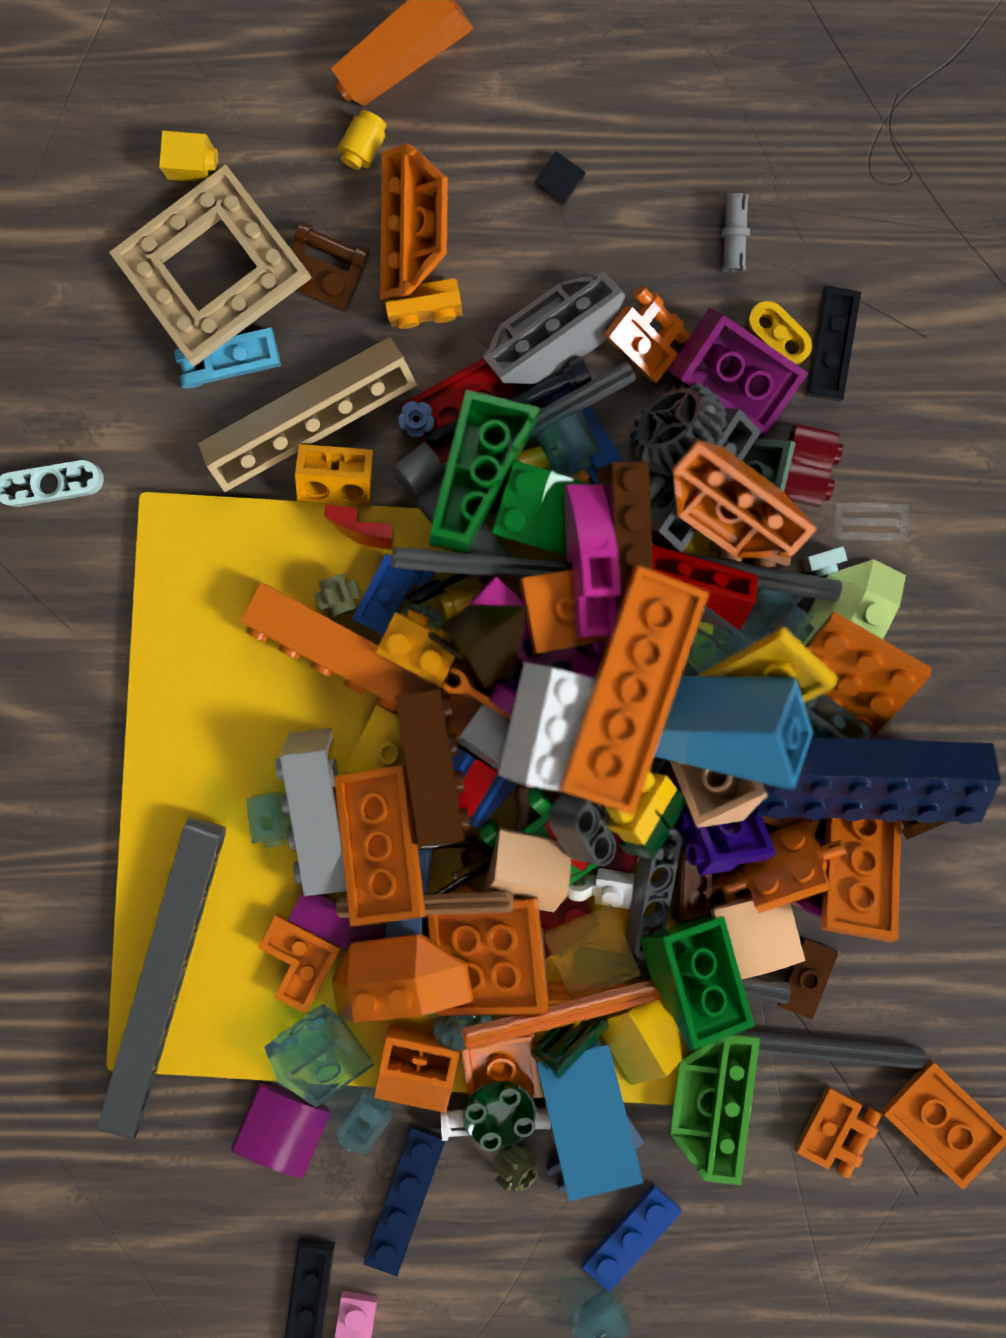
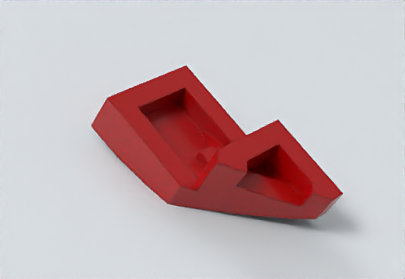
M325 505L324 517L355 542L379 549L393 550L394 532L392 524L359 522L357 507Z

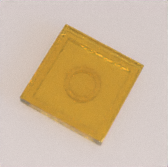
M612 905L543 933L571 1000L599 993L641 975Z

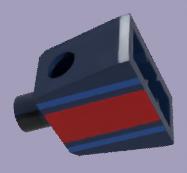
M460 746L458 747L459 755L453 756L455 771L462 770L465 792L459 793L461 808L468 807L470 825L480 829L515 789L517 783L511 779L498 776L499 771Z

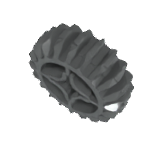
M699 382L692 386L684 383L682 387L675 384L670 392L662 391L658 399L651 400V405L647 409L641 410L642 417L634 421L636 429L630 433L632 438L630 446L638 462H649L650 472L655 475L663 474L669 478L673 475V468L697 439L715 445L716 441L724 437L722 430L728 425L725 420L727 413L714 391H710L708 387L702 386Z

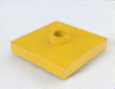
M376 704L344 769L351 774L401 765L406 766L398 714Z

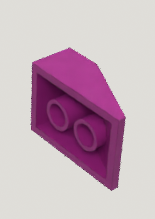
M710 307L668 369L669 372L689 386L699 382L702 386L708 387L710 391H714L724 408L740 409L764 435L768 433L808 375L807 371L725 315Z

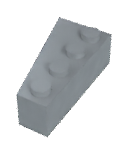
M332 728L289 733L280 757H276L277 777L279 780L284 779L286 792L282 793L283 812L285 815L290 814L292 827L288 828V842L291 850L296 849L298 861L294 862L295 881L297 884L302 883L304 896L346 891L336 794L333 793V789H335L334 776H337L338 769L336 759H329L328 756L331 741H334Z

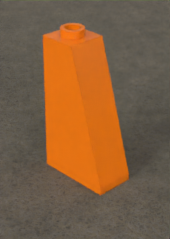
M407 0L331 68L338 78L335 86L348 102L353 99L362 106H365L467 35L474 27L455 0Z

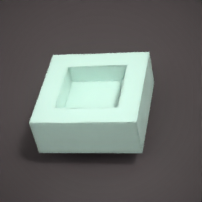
M844 547L800 559L804 573L815 571L817 577L839 571L837 564L848 561Z

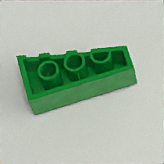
M466 390L430 531V546L459 553H467L511 472L514 460L517 461L537 424L540 412L539 407Z

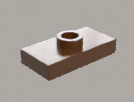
M682 847L680 850L674 882L672 917L678 922L710 917L713 874L699 875L696 865L692 866L687 861L686 847Z
M802 937L801 946L805 961L792 965L785 980L791 986L789 1002L786 1004H776L781 1008L813 1020L839 952L836 949Z

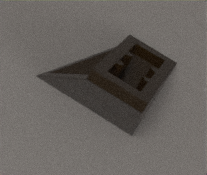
M470 604L440 625L442 632L484 689L516 667L528 606Z

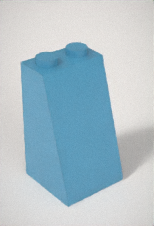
M681 676L654 756L785 789H794L813 735L797 678Z
M596 1040L559 1079L553 1075L552 1070H547L543 1067L542 1062H537L569 1201L642 1184L643 1179L609 1045L601 1046L600 1040Z

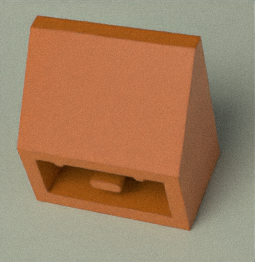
M390 1025L385 1040L374 1098L446 1113L460 1054V1039Z

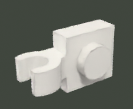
M598 868L597 875L587 873L574 882V885H570L568 898L574 901H584L591 896H595V904L631 909L635 874Z

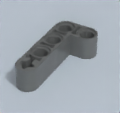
M423 442L394 464L393 467L395 477L403 490L432 524L445 475L442 463L431 448ZM485 523L481 526L467 552L470 554L511 557ZM474 575L482 585L492 577Z
M563 792L550 810L549 824L566 854L571 859L600 866L608 865L612 861L616 851V841L610 829L605 826V822L610 816L605 806Z

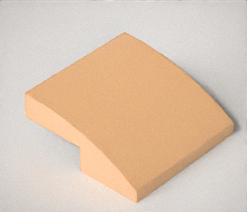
M753 898L738 899L710 909L712 917L724 916L741 979L766 974L805 961L790 903L760 914L754 906Z

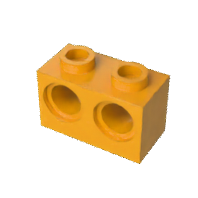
M299 444L295 469L297 501L358 506L371 505L374 478L373 450Z

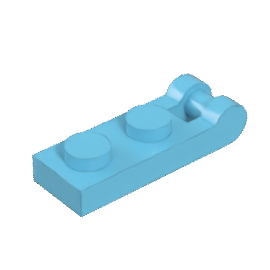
M271 327L235 335L204 359L205 369L196 371V366H193L187 360L180 349L174 351L176 363L181 366L182 375L179 378L184 389L195 388L205 383L281 366L274 331Z

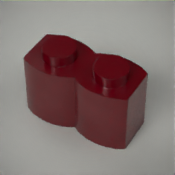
M801 424L792 426L788 440L795 442L784 493L793 502L820 507L823 506L824 500H830L835 480L830 479L831 469L833 465L839 464L843 452V444L838 443L840 433Z

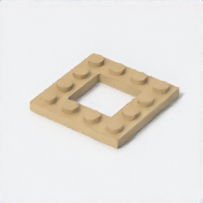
M226 164L109 252L193 366H196L312 278ZM222 220L257 268L198 311L163 263Z

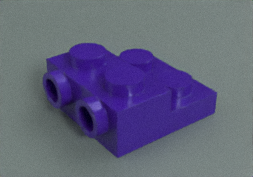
M686 804L674 824L675 829L678 832H683L688 843L686 846L687 861L692 866L696 865L699 875L732 871L738 864L769 860L776 854L761 816H757L756 808L743 821L698 828L688 804Z

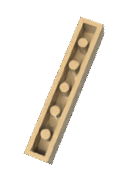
M389 336L199 442L198 445L207 468L223 491L227 492L297 453L299 444L311 445L412 389L417 386V383L402 354Z

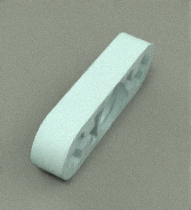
M86 460L8 472L0 476V502L12 507H22L91 495L100 490L103 485L104 476L97 465ZM82 469L93 474V478L87 480L86 487L83 483L77 481L68 483L66 476L71 478L82 476ZM47 474H54L58 479V487L51 494H45L40 487L41 479ZM13 481L14 484L20 486L30 485L32 492L28 490L18 491L15 493L16 498L14 499L13 496L6 494V489L11 488V482Z

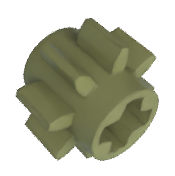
M344 573L319 582L321 592L314 594L319 611L328 609L332 618L357 609L354 600L362 597L357 581L351 580L348 582Z
M514 1144L513 1147L511 1145L504 1147L499 1151L493 1163L494 1172L498 1174L495 1181L507 1192L511 1188L515 1192L518 1189L520 1191L528 1189L538 1175L537 1164L534 1162L537 1155L525 1145L521 1148L517 1144Z

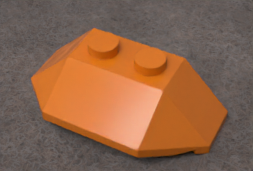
M408 143L382 152L380 300L383 301L410 295L447 254L448 177L413 145Z
M697 439L673 468L678 517L736 558H759L779 555L780 557H792L817 530L816 525L780 488L723 447Z
M422 934L352 942L332 978L338 1016L353 1023L424 1016L470 1003L474 1000L467 963L458 957L455 958L444 948Z

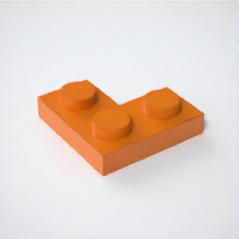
M276 913L258 947L290 964L274 998L304 1014H307L341 949L340 946L289 921L288 918L279 913Z

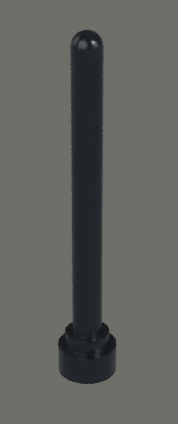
M581 356L569 361L568 366L562 369L563 373L504 399L528 405L568 386L570 389L579 388L592 381V378ZM459 419L428 432L425 436L426 443L430 446H435L453 438Z

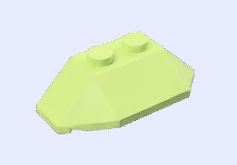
M875 559L826 575L825 578L842 582L841 596L835 602L815 598L795 637L805 646L834 611L884 639L900 607L906 575Z

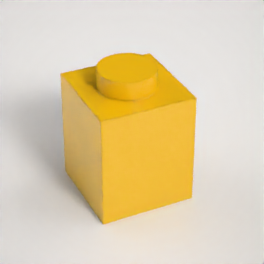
M162 131L159 168L168 180L203 182L212 175V171H217L218 150L214 148L207 134Z

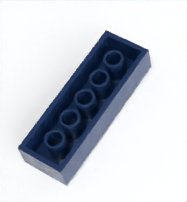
M811 738L795 788L785 789L762 783L767 796L756 807L757 816H769L774 819L807 817L811 820L843 818L848 821L879 819L886 822L914 820L923 823L950 821L972 824L982 822L1002 780L993 743Z

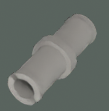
M732 193L725 196V228L721 229V238L724 239L722 271L728 272L729 270V273H741L746 271V239L750 238V228H747L749 195Z

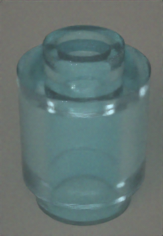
M794 605L791 610L784 606L763 635L768 636L784 627L803 644L814 630V627L809 624L813 617L797 605Z

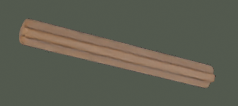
M510 891L423 895L425 915L504 913L513 911L514 898ZM339 898L336 902L337 916L349 918L347 898Z

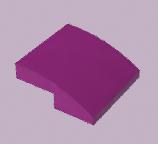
M259 1082L231 1150L233 1153L256 1164L303 1179L331 1112L328 1106L295 1098L290 1090Z

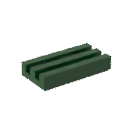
M599 1016L581 1021L547 1055L546 1052L574 1023L551 1029L530 1050L532 1057L536 1061H541L542 1066L547 1070H552L553 1075L559 1079L609 1027L608 1021L604 1017Z

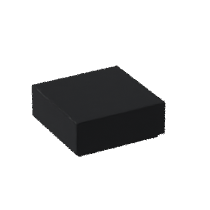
M556 151L535 179V185L564 206L584 179L586 172Z

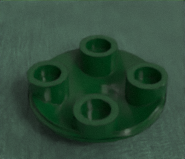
M507 1081L487 1083L476 1089L464 1105V1127L470 1137L480 1143V1147L487 1152H494L501 1147L513 1145L524 1137H529L535 1131V1103L531 1095L523 1087Z

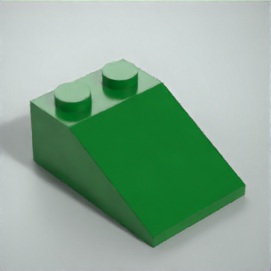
M514 460L492 533L567 556L564 485L589 483Z
M724 916L694 919L640 938L649 974L690 1050L699 1049L755 1026Z

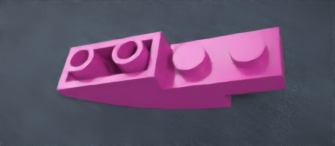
M602 484L564 485L567 562H572L576 637L610 636L617 617L616 596H621L616 538L608 500Z

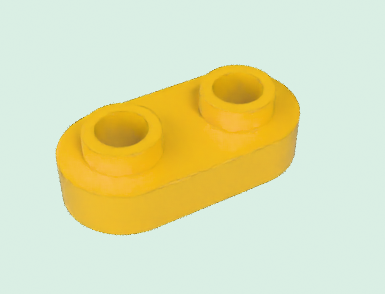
M763 301L758 303L749 313L747 327L752 335L796 365L801 364L809 356L812 349V341L809 334L779 304L772 301ZM762 317L768 318L771 322V327L763 328L759 323V319ZM786 343H793L796 346L795 354H790L785 350Z

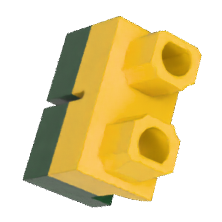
M649 770L635 814L630 815L605 806L610 815L605 826L620 835L622 839L619 845L625 853L655 859L670 833L668 828H673L687 802L666 775L654 774Z

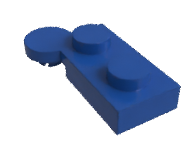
M385 554L352 619L384 636L394 613L398 612L412 585L424 586L428 584L433 578L434 571L395 568L391 565V556Z

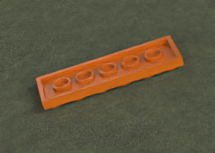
M639 565L633 567L558 787L559 790L630 815L635 814L709 594L708 592Z

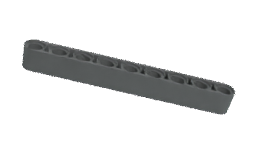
M191 816L186 821L99 1118L98 1130L134 1140L140 1130L224 842L225 826Z

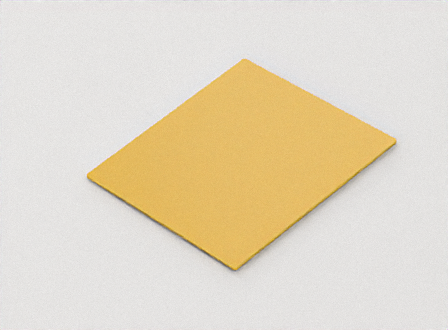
M144 492L140 495L106 1066L110 1071L114 1070L186 821L190 816L225 826L226 834L156 1074L376 1087L385 1040L390 1025L460 1039L462 1029L465 1027L511 1016H438V1013L435 1012L418 1017L353 1023L338 1016L332 985V978L347 951L342 947L307 1014H304L274 998L290 964L258 948L276 913L289 919L303 892L302 883L297 884L295 881L294 862H297L298 858L296 849L291 850L288 842V828L292 827L290 814L285 815L283 812L282 793L286 792L284 779L279 780L277 777L276 757H280L289 733L332 728L334 741H331L329 747V759H336L337 776L351 774L344 769L376 704H380L376 703L378 696L365 689L362 695L343 685L346 680L344 677L334 672L331 677H328L311 668L314 661L303 655H300L297 660L279 651L278 649L281 644L268 637L267 641L263 642L247 634L246 630L249 626L239 621L260 582L272 586L331 618L328 609L319 611L314 594L321 592L320 581L345 573L348 582L351 580L357 581L362 595L361 598L354 600L358 607L385 554L391 556L392 550L366 546L346 536L324 517L325 505L357 507L359 522L392 524L394 532L393 548L403 547L454 552L430 546L432 524L419 508L358 506ZM488 513L484 521L491 532H493L498 513ZM698 530L683 550L685 553L713 558L719 557V552L709 550L711 540ZM494 534L511 557L567 562V557L563 554ZM434 571L433 578L429 583L437 579L441 582L457 573ZM470 575L443 588V593L420 604L405 598L398 612L407 614L409 609L419 612L429 618L428 625L440 631V625L445 623L440 609L438 596L446 594V590L483 585L474 575ZM497 577L523 601L519 583L520 579ZM412 585L407 596L422 586ZM356 609L331 618L380 644L383 635L352 619ZM703 619L699 621L687 657L698 673L712 667L714 622ZM585 653L582 654V655H584V656L591 662V660L588 658V656H587ZM451 672L450 675L456 680H461L458 674ZM494 682L488 687L494 690L497 683ZM518 783V784H517V786L525 787V788H529V789H532L533 787H535V786L526 785V784H523V783ZM516 787L488 819L495 820L500 828L515 829L519 809H516L517 801L514 800ZM549 796L553 804H555L558 799ZM538 812L533 813L532 821L540 816ZM471 825V830H464V839L476 836L479 842L483 841L480 835L482 827L477 829ZM465 848L432 850L428 894L434 893L455 880L451 878V873L463 867L461 854L466 850ZM640 856L638 857V859L629 871V873L635 874L634 889L636 884ZM662 867L653 872L650 883L660 878ZM594 868L588 874L597 875L598 870ZM488 870L485 871L484 875L468 881L478 893L483 892ZM462 886L458 887L457 889L453 890L452 892H450V893H448V894H453V893H455V892L458 891ZM674 887L666 929L691 921L678 922L672 917ZM347 891L323 895L337 901L339 898H347ZM591 896L586 900L601 924L545 959L547 982L627 981L631 985L649 980L575 965V954L577 947L580 945L632 954L625 945L631 909L595 904V896ZM656 901L647 906L644 916H648L654 911ZM381 922L379 924L386 927L387 922ZM580 1022L574 1023L546 1053L553 1051L563 1041V1037ZM551 1029L546 1030V1031H542V1032H538V1033H534L535 1045H536ZM600 1035L597 1040H600L601 1046L607 1045L602 1035ZM460 1047L451 1092L467 1093ZM611 1052L623 1102L673 1105L678 1065L667 1077L631 1085ZM540 1079L542 1097H545Z

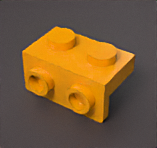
M455 278L422 283L410 295L385 302L391 327L398 326L399 329L413 328L420 325L421 322L433 320L436 323L450 322L455 320L457 316H463L458 282Z
M409 609L407 614L395 612L376 653L443 687L442 683L444 681L447 682L452 672L451 669L455 666L458 659L432 641L428 634L434 632L449 643L451 642L441 629L439 631L428 625L429 618L411 609Z

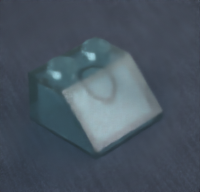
M324 1003L317 1009L310 1011L306 1017L288 1030L280 1033L277 1038L264 1046L277 1082L315 1107L375 1065L345 1021Z

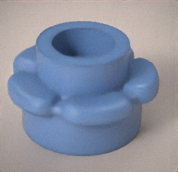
M411 401L402 407V414L398 417V424L403 431H407L410 437L419 438L432 430L435 420L431 415L433 412L428 404L424 402L417 404ZM419 416V422H414L413 417Z

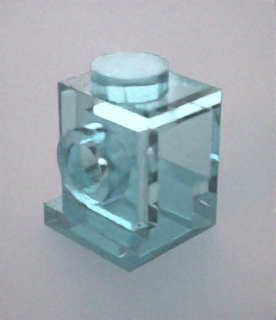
M363 1089L354 1105L340 1123L335 1136L339 1138L340 1144L352 1153L359 1152L366 1157L390 1122L393 1108L380 1099L374 1098L373 1094ZM362 1118L363 1120L368 1122L369 1125L361 1126L358 1123L357 1119Z

